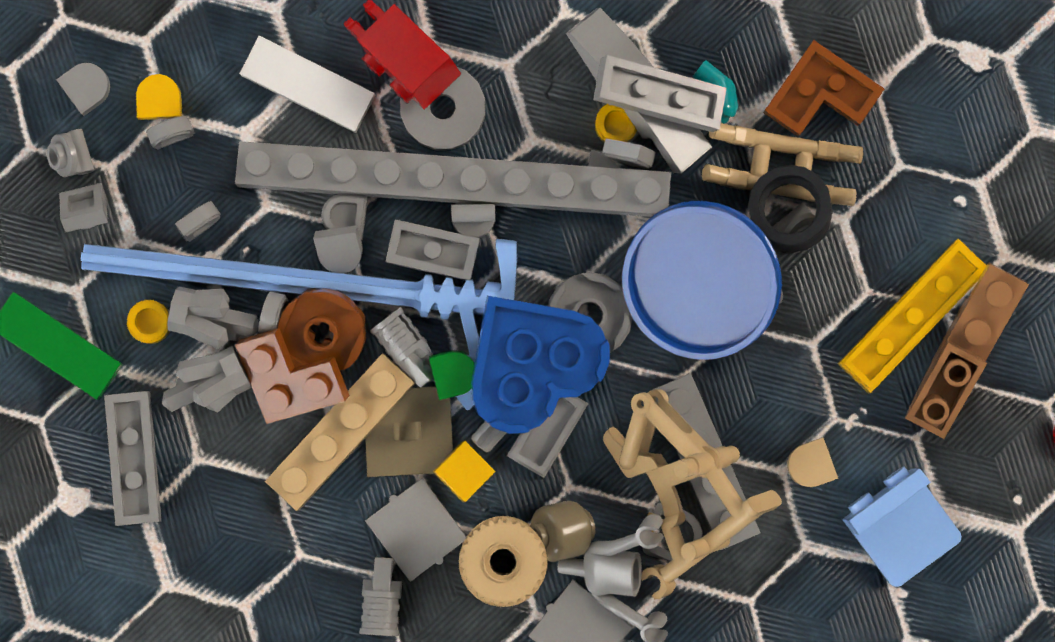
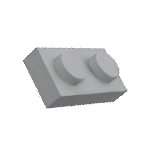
M395 219L385 262L460 280H471L480 238Z

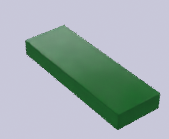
M12 292L0 310V336L96 400H100L123 365L16 292Z

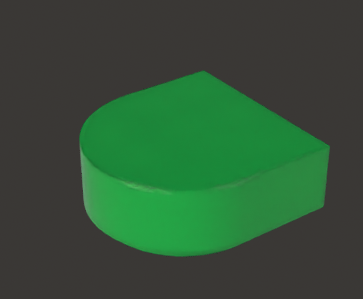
M452 350L429 356L439 400L463 395L472 389L471 381L475 362L468 354Z

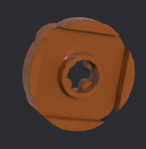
M311 288L304 291L288 304L278 323V328L281 331L294 367L334 356L339 370H345L356 361L366 340L364 313L348 296L332 289ZM322 322H325L329 325V331L334 334L333 340L325 338L322 343L314 340L316 333L310 330L311 325H320Z

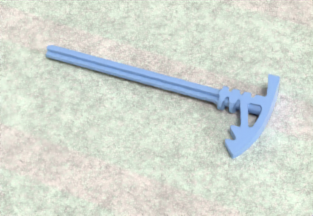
M496 239L501 283L488 281L484 289H475L472 279L466 280L463 287L455 286L452 277H446L442 285L435 284L433 276L425 274L424 278L420 281L414 282L84 244L83 252H81V269L299 295L311 288H326L341 292L352 301L412 307L423 318H427L431 310H438L442 320H448L451 313L456 312L460 313L469 356L475 362L479 342L475 315L483 316L487 295L511 300L515 298L517 241ZM472 389L463 395L456 396L466 410H470L474 405Z

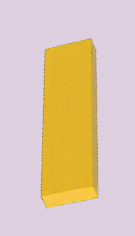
M956 239L837 364L866 392L871 393L973 287L987 265L962 241Z

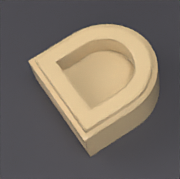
M823 437L796 447L788 457V473L792 480L801 486L816 487L838 479Z

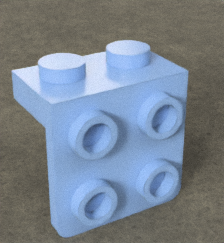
M905 466L888 476L883 481L887 487L872 497L868 492L849 505L848 509L851 513L842 519L888 583L895 587L903 585L956 546L962 537L958 528L927 488V485L931 482L920 468L907 470Z

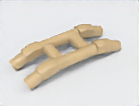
M721 123L720 130L709 132V137L725 141L729 144L749 148L754 147L750 173L706 164L702 170L703 181L720 184L725 187L752 190L758 179L768 172L771 150L795 154V166L806 167L811 170L813 158L860 164L863 158V147L797 138ZM798 185L780 186L771 193L815 202L811 193ZM826 185L829 189L832 204L855 205L856 189Z

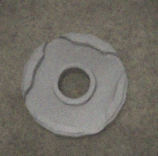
M459 67L457 68L461 75L438 96H446L454 101L455 111L451 117L447 119L436 118L431 113V104L424 110L413 99L406 104L400 98V116L408 134L420 145L435 151L452 150L468 144L479 133L485 119V97L476 79L466 70Z
M592 272L574 275L559 284L550 297L548 306L577 312L584 304H595L602 313L599 326L609 342L610 353L620 347L629 334L632 323V316L628 310L621 285L606 275Z

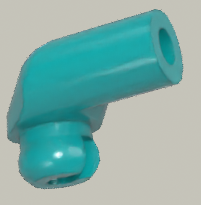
M705 60L695 72L693 78L727 88L721 123L725 124L729 121L730 117L736 115L738 110L736 87L730 78Z

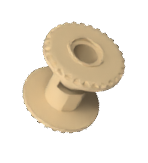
M510 516L492 517L474 527L464 540L459 554L460 575L467 589L480 601L498 607L517 605L529 599L541 586L547 571L546 549L539 535L525 521ZM500 549L511 551L516 558L515 566L506 572L496 570L491 564V556L495 551Z

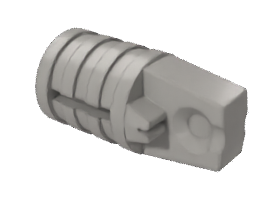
M400 307L372 328L370 332L373 336H376L380 345H383L386 353L393 358V362L419 387H422L434 379L429 356L433 355L427 344V340L420 335V331L413 326L410 318L404 314L403 309Z
M375 557L373 580L363 579L362 596H364V602L362 603L363 615H361L362 628H360L359 634L399 636L397 624H399L398 611L400 609L399 599H401L402 581H392L393 558Z

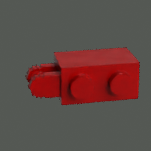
M367 0L363 7L367 15L375 22L366 31L359 22L351 17L343 23L366 52L361 59L378 77L385 72L394 81L389 86L406 104L413 99L425 110L461 75V72L451 57L395 4L384 12L372 0Z

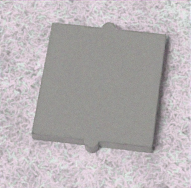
M423 478L399 496L391 495L389 498L390 502L365 520L410 582L433 564H442L444 561L443 557L463 543L467 537Z
M572 579L557 600L546 605V614L528 636L535 642H621L632 629V626L606 609L591 593Z

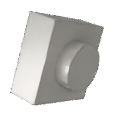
M102 183L59 193L60 220L65 233L78 229H90L96 225L108 223L106 194Z

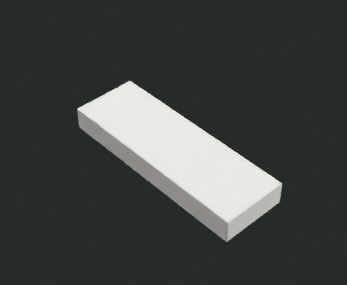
M258 36L239 73L242 77L354 133L357 132L375 97L374 92L261 36Z

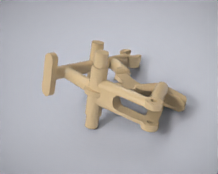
M655 389L648 393L643 392L633 396L631 400L633 414L626 438L615 427L609 428L603 436L604 444L623 474L627 478H632L646 473L663 507L665 518L663 519L661 529L673 560L665 566L658 564L648 567L642 571L641 576L642 581L653 576H657L660 580V589L652 595L654 600L670 595L676 586L675 579L710 553L728 547L731 537L762 514L772 511L782 504L780 496L773 490L749 497L743 502L722 470L738 461L740 457L739 450L735 446H720L716 448L710 446L669 404L668 395L662 389ZM656 428L684 457L683 459L667 464L662 454L649 453ZM697 477L707 478L731 516L702 538L685 544L679 525L685 521L686 515L683 512L675 485Z

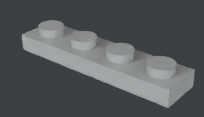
M691 373L656 388L666 392L669 404L710 446L714 448L722 446ZM676 449L680 460L683 459L684 457ZM732 466L723 468L722 470L744 502L746 498ZM697 477L689 480L708 525L713 530L731 515L707 478ZM754 520L731 537L728 547L760 534L761 532L756 521Z

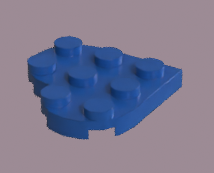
M487 295L471 381L472 401L477 414L491 427L508 434L527 433L531 429L541 426L554 413L559 398L578 397L582 393L591 390L598 381L604 378L610 363L609 342L606 340L602 328L591 317L573 310Z

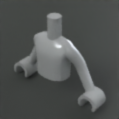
M656 514L646 516L634 534L611 541L598 540L592 542L584 555V559L569 558L558 562V573L584 577L586 587L594 598L606 609L639 628L644 642H664L668 632L659 628L666 624V614L658 611L651 613L646 618L619 601L613 594L633 597L637 595L642 576L641 557L638 552L626 550L639 545L646 549H653L660 544L664 537L663 534L652 532L658 530L663 524L661 516Z

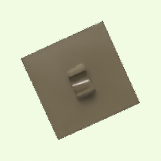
M436 387L411 388L365 438L367 477L434 474L433 471L453 451L450 398L439 400Z

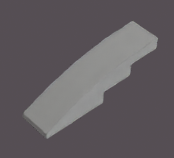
M601 8L593 10L566 33L596 81L600 59L606 55L653 67L629 37ZM624 109L642 139H652L673 173H683L712 148L698 128Z

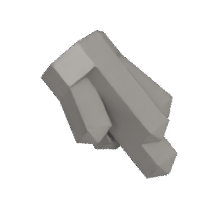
M180 286L175 289L167 321L168 331L188 335L218 350L228 340L236 341L241 335L253 336L259 330V322L256 315L229 309L228 303L230 300L224 289L193 290Z
M231 346L215 354L180 361L176 370V375L179 377L176 386L163 392L162 405L173 412L195 402L218 413L236 395L252 388L237 350Z

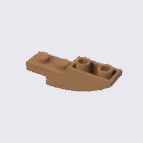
M988 262L969 298H965L913 398L905 419L945 439L986 367V359L1029 286L1026 281Z

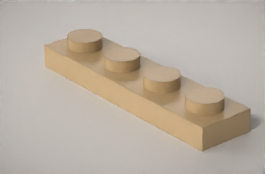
M382 353L348 390L350 395L345 402L335 404L265 482L292 508L299 511L416 383L388 356Z

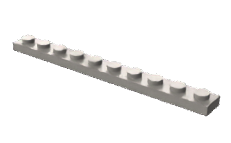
M239 141L235 184L237 187L352 194L367 197L465 204H495V206L652 217L659 211L669 207L671 172Z

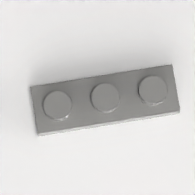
M606 55L600 59L593 100L705 131L715 132L720 130L727 88Z
M150 391L104 395L115 526L161 522Z

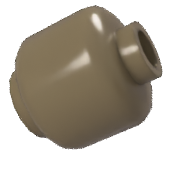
M563 501L543 506L535 511L531 519L530 527L541 538L546 549L547 561L557 562L585 554L595 537L593 517L590 512L574 501Z

